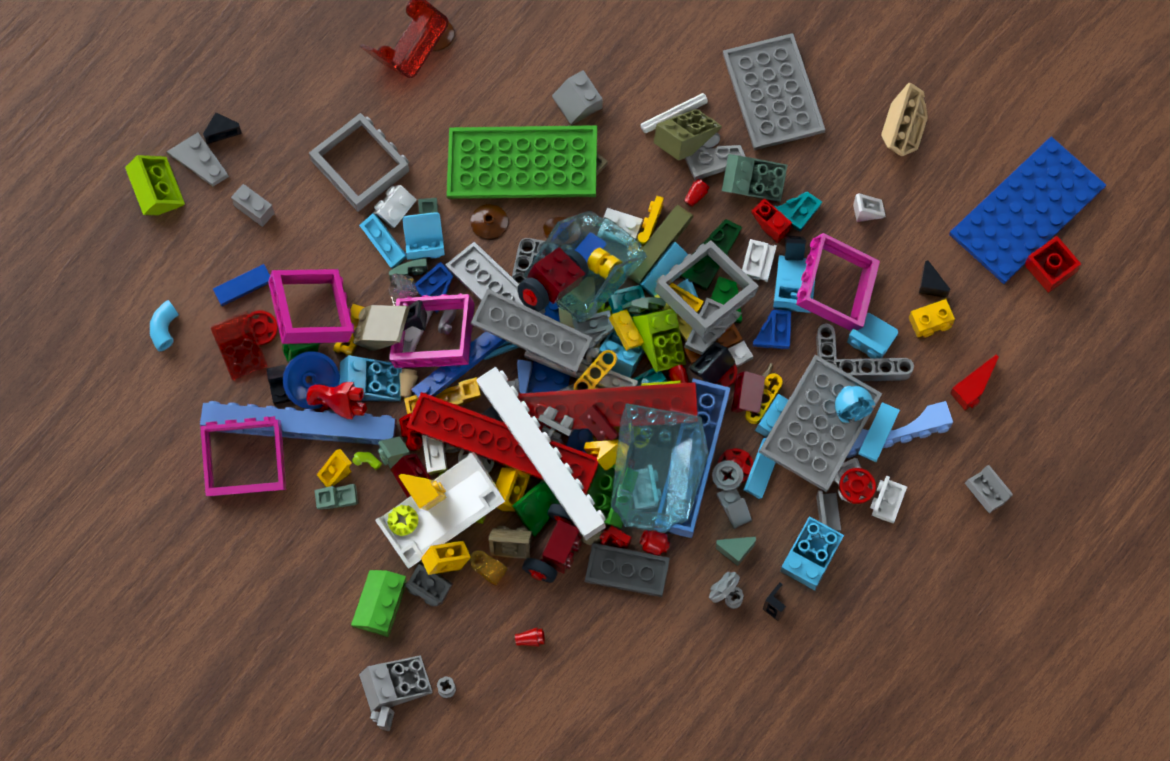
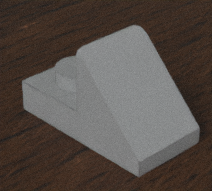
M736 488L717 493V497L734 529L752 521L744 498L741 499Z

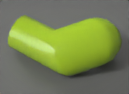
M357 452L352 458V462L357 466L361 465L362 462H367L377 470L382 465L370 452Z

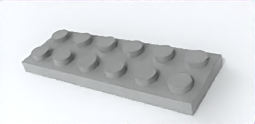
M475 242L446 264V268L480 301L488 288L524 305L517 291L519 284ZM545 309L539 311L541 314L546 312Z
M488 288L471 321V325L574 373L577 372L592 340V337Z

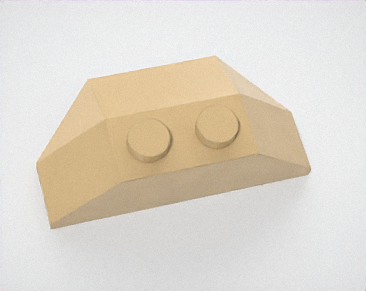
M908 83L891 103L881 134L887 147L900 156H905L918 150L928 118L923 98L925 97L924 91L912 83Z

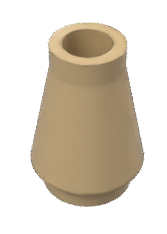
M402 369V372L399 373L400 396L407 398L412 396L411 389L415 387L418 376L415 370Z

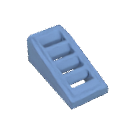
M517 360L520 393H528L533 363L531 361Z

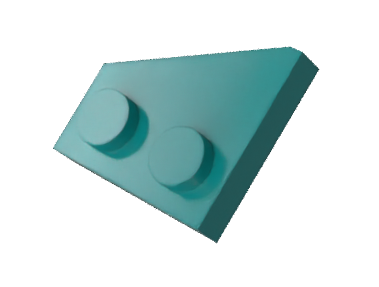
M805 192L797 198L789 199L786 203L774 207L792 222L791 226L801 232L820 208L822 201L809 192Z

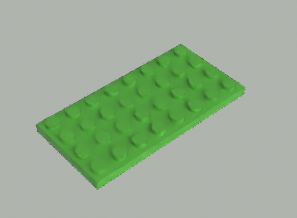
M597 125L449 128L447 199L596 197Z

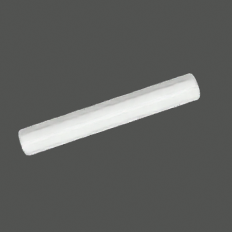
M702 93L643 122L641 129L644 133H648L656 129V124L707 104L708 99Z

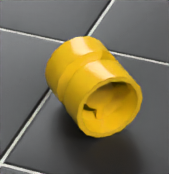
M597 248L588 258L587 265L591 271L612 282L620 274L623 262L610 255L604 249Z

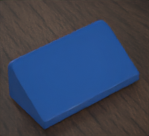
M590 232L575 251L579 252L587 262L595 249H603L607 243Z

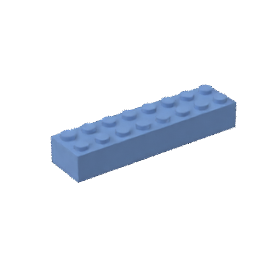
M693 379L692 382H696L698 421L681 422L654 526L658 530L688 538L693 537L730 394L729 387Z

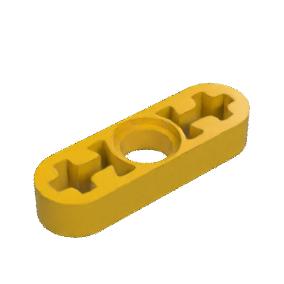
M772 373L766 377L764 388L766 389H763V394L769 397V401L761 403L760 413L754 418L751 417L749 411H746L745 417L749 423L757 424L762 420L780 391L782 378L778 374ZM777 380V385H774L770 392L768 390L770 381Z

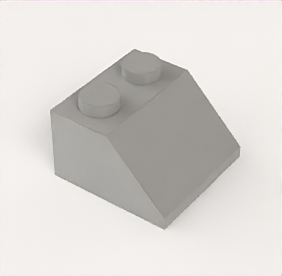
M584 70L568 78L552 95V98L570 125L602 109L603 99Z

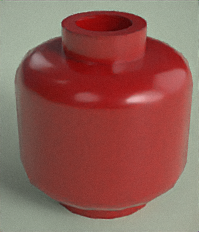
M656 528L645 530L640 539L642 550L652 555L660 556L662 552L666 553L670 546L667 533Z

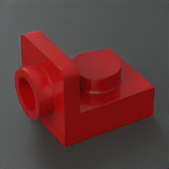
M612 525L609 530L605 529L600 536L602 540L601 545H607L611 539L612 543L617 547L622 548L623 546L627 549L631 543L630 536Z

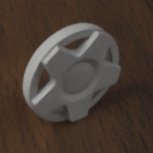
M736 572L725 573L722 579L710 588L709 599L716 603L727 597L738 584L739 575Z

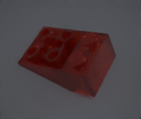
M248 311L211 325V331L232 380L268 367Z

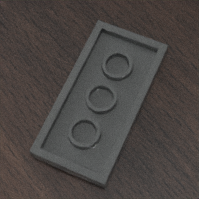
M593 543L585 582L662 597L670 558Z

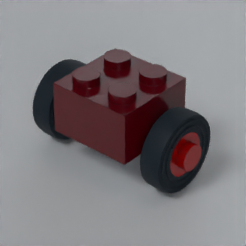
M558 247L535 263L527 279L518 285L517 291L521 302L526 307L537 312L543 310L549 301L554 304L579 286L580 282L588 276L589 268L586 260L575 250L568 249L563 251Z
M552 504L547 513L557 524L542 554V559L526 558L522 566L525 572L539 581L552 583L556 579L557 571L565 574L566 569L570 570L574 562V552H578L582 545L580 531L560 504Z

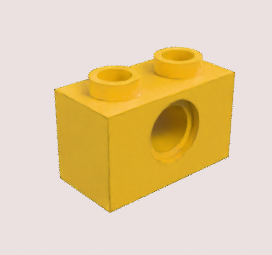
M464 541L430 546L421 557V560L428 575L461 570L471 557Z

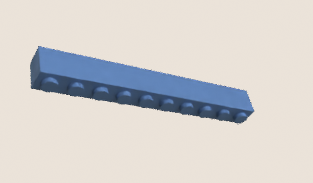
M216 401L203 403L200 426H206V422L217 421V425L225 424V420H237V423H243L246 418H256V421H264V417L275 416V420H281L282 437L379 445L378 442L381 440L395 438L397 425L395 418L389 415L373 417L372 414L365 413L363 416L355 415L353 419H347L329 410L323 412H316L313 409L299 411L292 407L278 409L275 406H266V408H262L254 404L239 406L237 403H228V405ZM274 427L217 431L275 436Z

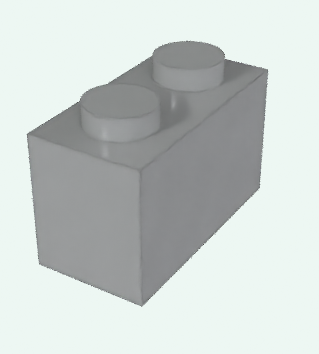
M244 184L231 197L237 209L262 227L275 214L272 204Z

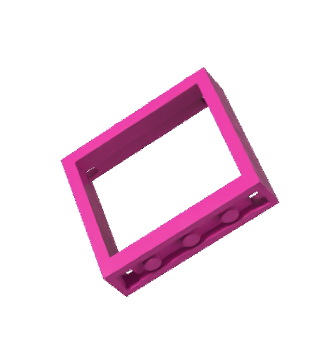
M822 233L813 238L810 243L811 250L806 259V269L801 277L802 284L797 292L798 299L796 305L849 331L853 329L857 331L864 327L880 261ZM823 249L862 268L850 317L810 298Z
M338 269L272 270L268 283L282 344L349 342L352 333H354V324L350 320L351 311L347 307V294L343 291V278L340 277ZM283 284H331L341 327L292 328Z
M442 294L432 297L424 295L415 298L407 296V298L396 299V306H410L420 300L423 302L426 311L464 309L459 350L403 352L405 331H403L400 343L391 345L389 360L395 369L469 364L472 334L471 321L475 305L469 294Z
M275 416L264 417V421H256V418H246L243 423H237V420H225V424L217 425V421L206 422V426H200L206 496L286 490L281 420H275ZM274 427L278 482L214 488L210 432Z

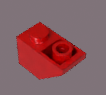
M765 198L751 211L763 231L776 243H779L790 232L792 222Z

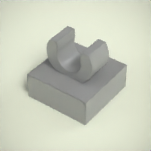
M382 706L380 712H371L370 719H373V722H377V726L380 729L390 731L395 712L390 707Z

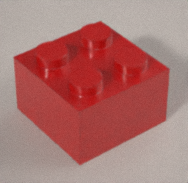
M1056 236L1029 255L1024 265L1049 293L1076 274L1081 263L1061 239Z

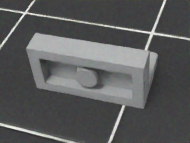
M822 490L818 491L816 499L819 522L841 532L837 494H823Z

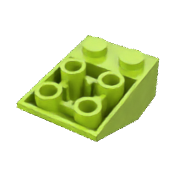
M673 309L658 310L632 317L644 341L641 346L655 372L670 369L681 364L686 365L677 314Z

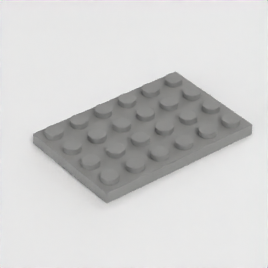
M793 33L723 50V57L754 150L825 133V127Z
M814 355L759 453L827 492L871 415L870 413L858 421H855L854 417L848 419L849 423L841 422L835 410L836 397L846 386H860L870 393L876 406L882 393L819 356Z

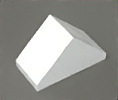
M860 193L856 194L853 206L857 222L886 217L881 199Z

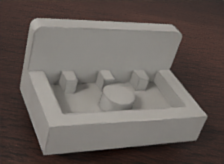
M989 465L965 482L966 486L988 513L1004 505L1013 496L1012 492Z

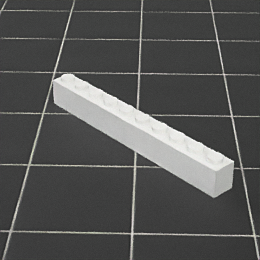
M494 367L476 379L485 396L585 540L606 528L604 523L606 520L605 516L600 510H595L593 507L595 502L591 496L583 493L582 489L584 487L578 478L574 480L571 475L573 473L568 463L563 464L560 460L562 455L556 447L554 449L549 444L551 439L547 433H542L538 427L541 425L535 416L530 417L528 414L530 410L526 403L519 401L517 398L519 394L515 387H509L506 382L508 378L503 371L499 372Z

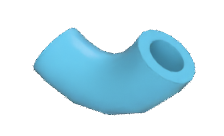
M169 300L165 301L154 312L150 321V337L158 351L166 350L174 342L168 327L170 322L179 314Z

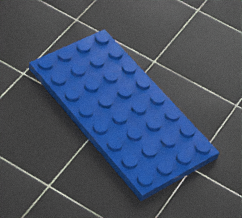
M1051 136L955 226L949 235L999 281L1005 284L1024 266L1029 255L1045 245L1106 187V184Z

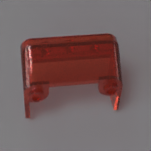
M410 0L408 2L406 13L413 20L394 49L383 45L376 50L363 44L360 45V48L407 78L415 77L447 29L449 23L448 18L426 0Z

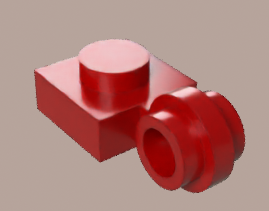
M411 412L401 417L399 422L402 437L408 438L406 441L407 448L411 451H417L422 446V439L416 436V432L406 428L412 414Z

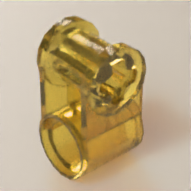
M475 551L471 555V568L493 585H497L508 570L505 565L483 551ZM480 558H482L483 564H476L475 559L479 560Z

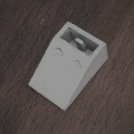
M421 655L368 666L359 674L371 712L381 710L382 706L393 707L433 693Z

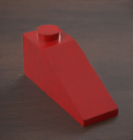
M997 354L952 388L950 394L964 410H967L969 407L973 409L981 402L982 393L999 358Z

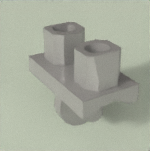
M549 406L544 414L539 416L538 420L552 428L544 426L542 431L546 432L550 439L552 437L560 439L561 434L555 432V430L570 436L573 432L572 427L575 419L565 415L562 422L559 423L554 420L558 410Z

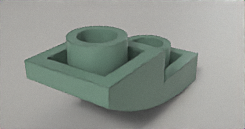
M418 259L395 267L389 271L390 282L401 284L409 281V274L422 275L423 273H428L426 259Z
M646 297L622 305V309H627L630 314L638 315L645 310L658 311V309L665 307L666 302L662 298Z

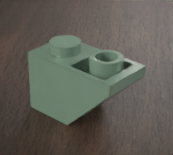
M400 436L378 442L380 448L378 449L379 457L384 466L388 464L390 469L403 456L410 455Z

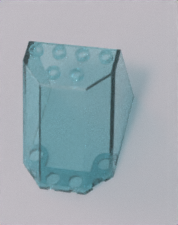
M591 211L558 221L524 274V277L527 279L533 265L558 247L563 251L568 249L575 250L590 232L604 240L607 245L603 249L610 253V255L620 259L623 263L614 266L606 280L589 269L588 276L580 282L579 286L556 302L559 308L568 311L574 320L581 323L589 320L647 257L646 253L640 249L642 245L637 239L633 238L611 219L606 217L604 219L600 218Z
M625 404L620 422L611 507L617 512L626 527H637L638 529L665 533L677 523L682 524L688 520L709 455L702 417Z

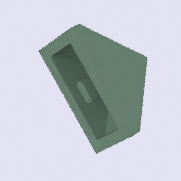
M756 537L716 540V550L738 566L755 546Z

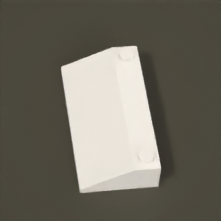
M474 452L434 480L438 483L441 482L446 489L444 494L447 498L428 511L419 509L412 496L396 506L409 505L417 512L418 525L412 533L399 536L389 529L387 523L388 514L392 510L375 520L408 569L421 560V557L430 546L445 544L505 502L492 478ZM399 514L398 516L400 521L398 523L402 522L403 524L407 525L405 521L406 517H403L402 515L400 516Z

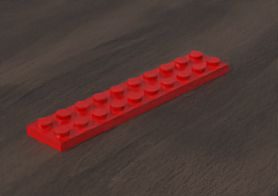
M696 382L520 393L517 396L520 402L524 401L530 410L528 414L531 418L535 416L538 420L539 416L544 414L550 406L558 410L555 421L561 423L565 415L575 419L572 429L587 428L581 421L580 416L592 405L596 406L613 427L698 421ZM538 420L539 424L541 425L540 427H538L540 431H542L544 426L550 429L552 428L551 426Z
M420 393L406 426L408 430L467 452H474L478 456L544 480L504 422L431 395ZM551 440L549 444L553 449L556 447L562 455L560 460L563 464L568 463L573 471L572 477L574 480L577 478L580 480L584 487L582 491L587 495L599 467L598 457Z

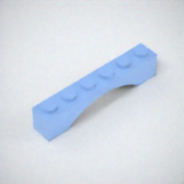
M947 402L929 405L910 424L896 430H891L883 448L891 447L894 443L900 441L901 443L910 442L915 437L926 438L934 432L945 433L949 431L953 420ZM861 430L846 458L857 455L869 430Z

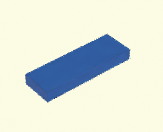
M263 264L213 288V291L221 306H224L269 284L270 274Z

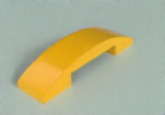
M475 377L458 382L459 385L443 390L436 398L458 406L471 402L481 396L480 387L476 381L478 378ZM415 395L404 398L407 414L413 412L418 398Z

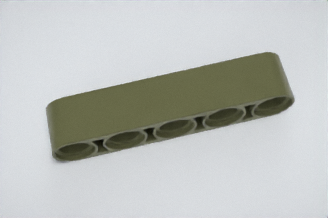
M677 205L628 265L624 275L640 285L671 243L676 242L687 228L694 215Z

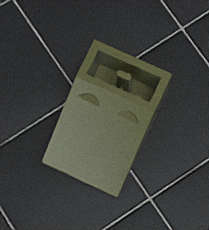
M694 109L656 124L654 144L677 160H681L693 155L722 128V125L700 110Z

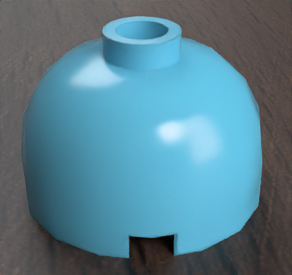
M860 386L844 387L835 400L836 413L841 422L849 423L848 419L854 417L855 421L866 417L873 411L872 406H875L870 393Z

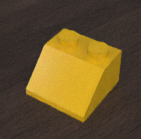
M399 475V478L419 509L428 511L447 498L444 494L446 489L441 482L438 483L434 480L411 475Z

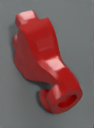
M344 382L336 387L313 385L307 391L306 399L308 405L323 404L320 412L330 407L338 415L347 419H353L355 415L363 416L367 411L366 403L358 402L364 396L363 388L355 387L354 382Z

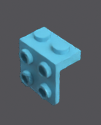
M438 212L403 217L407 260H418L425 257L439 258L445 255L441 219Z
M867 313L864 327L857 331L853 329L849 334L847 343L853 348L864 352L872 359L883 358L898 335V330L871 313Z

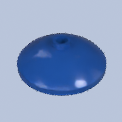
M314 351L304 352L295 356L288 363L283 374V387L286 395L294 404L306 409H318L323 406V404L308 405L306 397L310 386L325 385L336 387L340 381L339 370L334 361L325 354ZM307 376L311 377V381L309 383H307L305 380Z

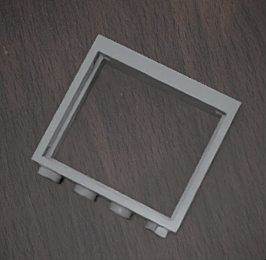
M361 113L309 152L310 159L357 212L409 172L408 159L404 155L400 156L396 146L392 142L388 143L383 132L380 129L376 130L371 119L368 116L364 117ZM360 126H363L398 166L358 196L322 156Z
M710 240L707 244H701L693 255L688 254L680 265H674L666 276H660L656 281L655 292L703 338L753 298L759 286ZM708 255L743 290L704 320L669 284Z

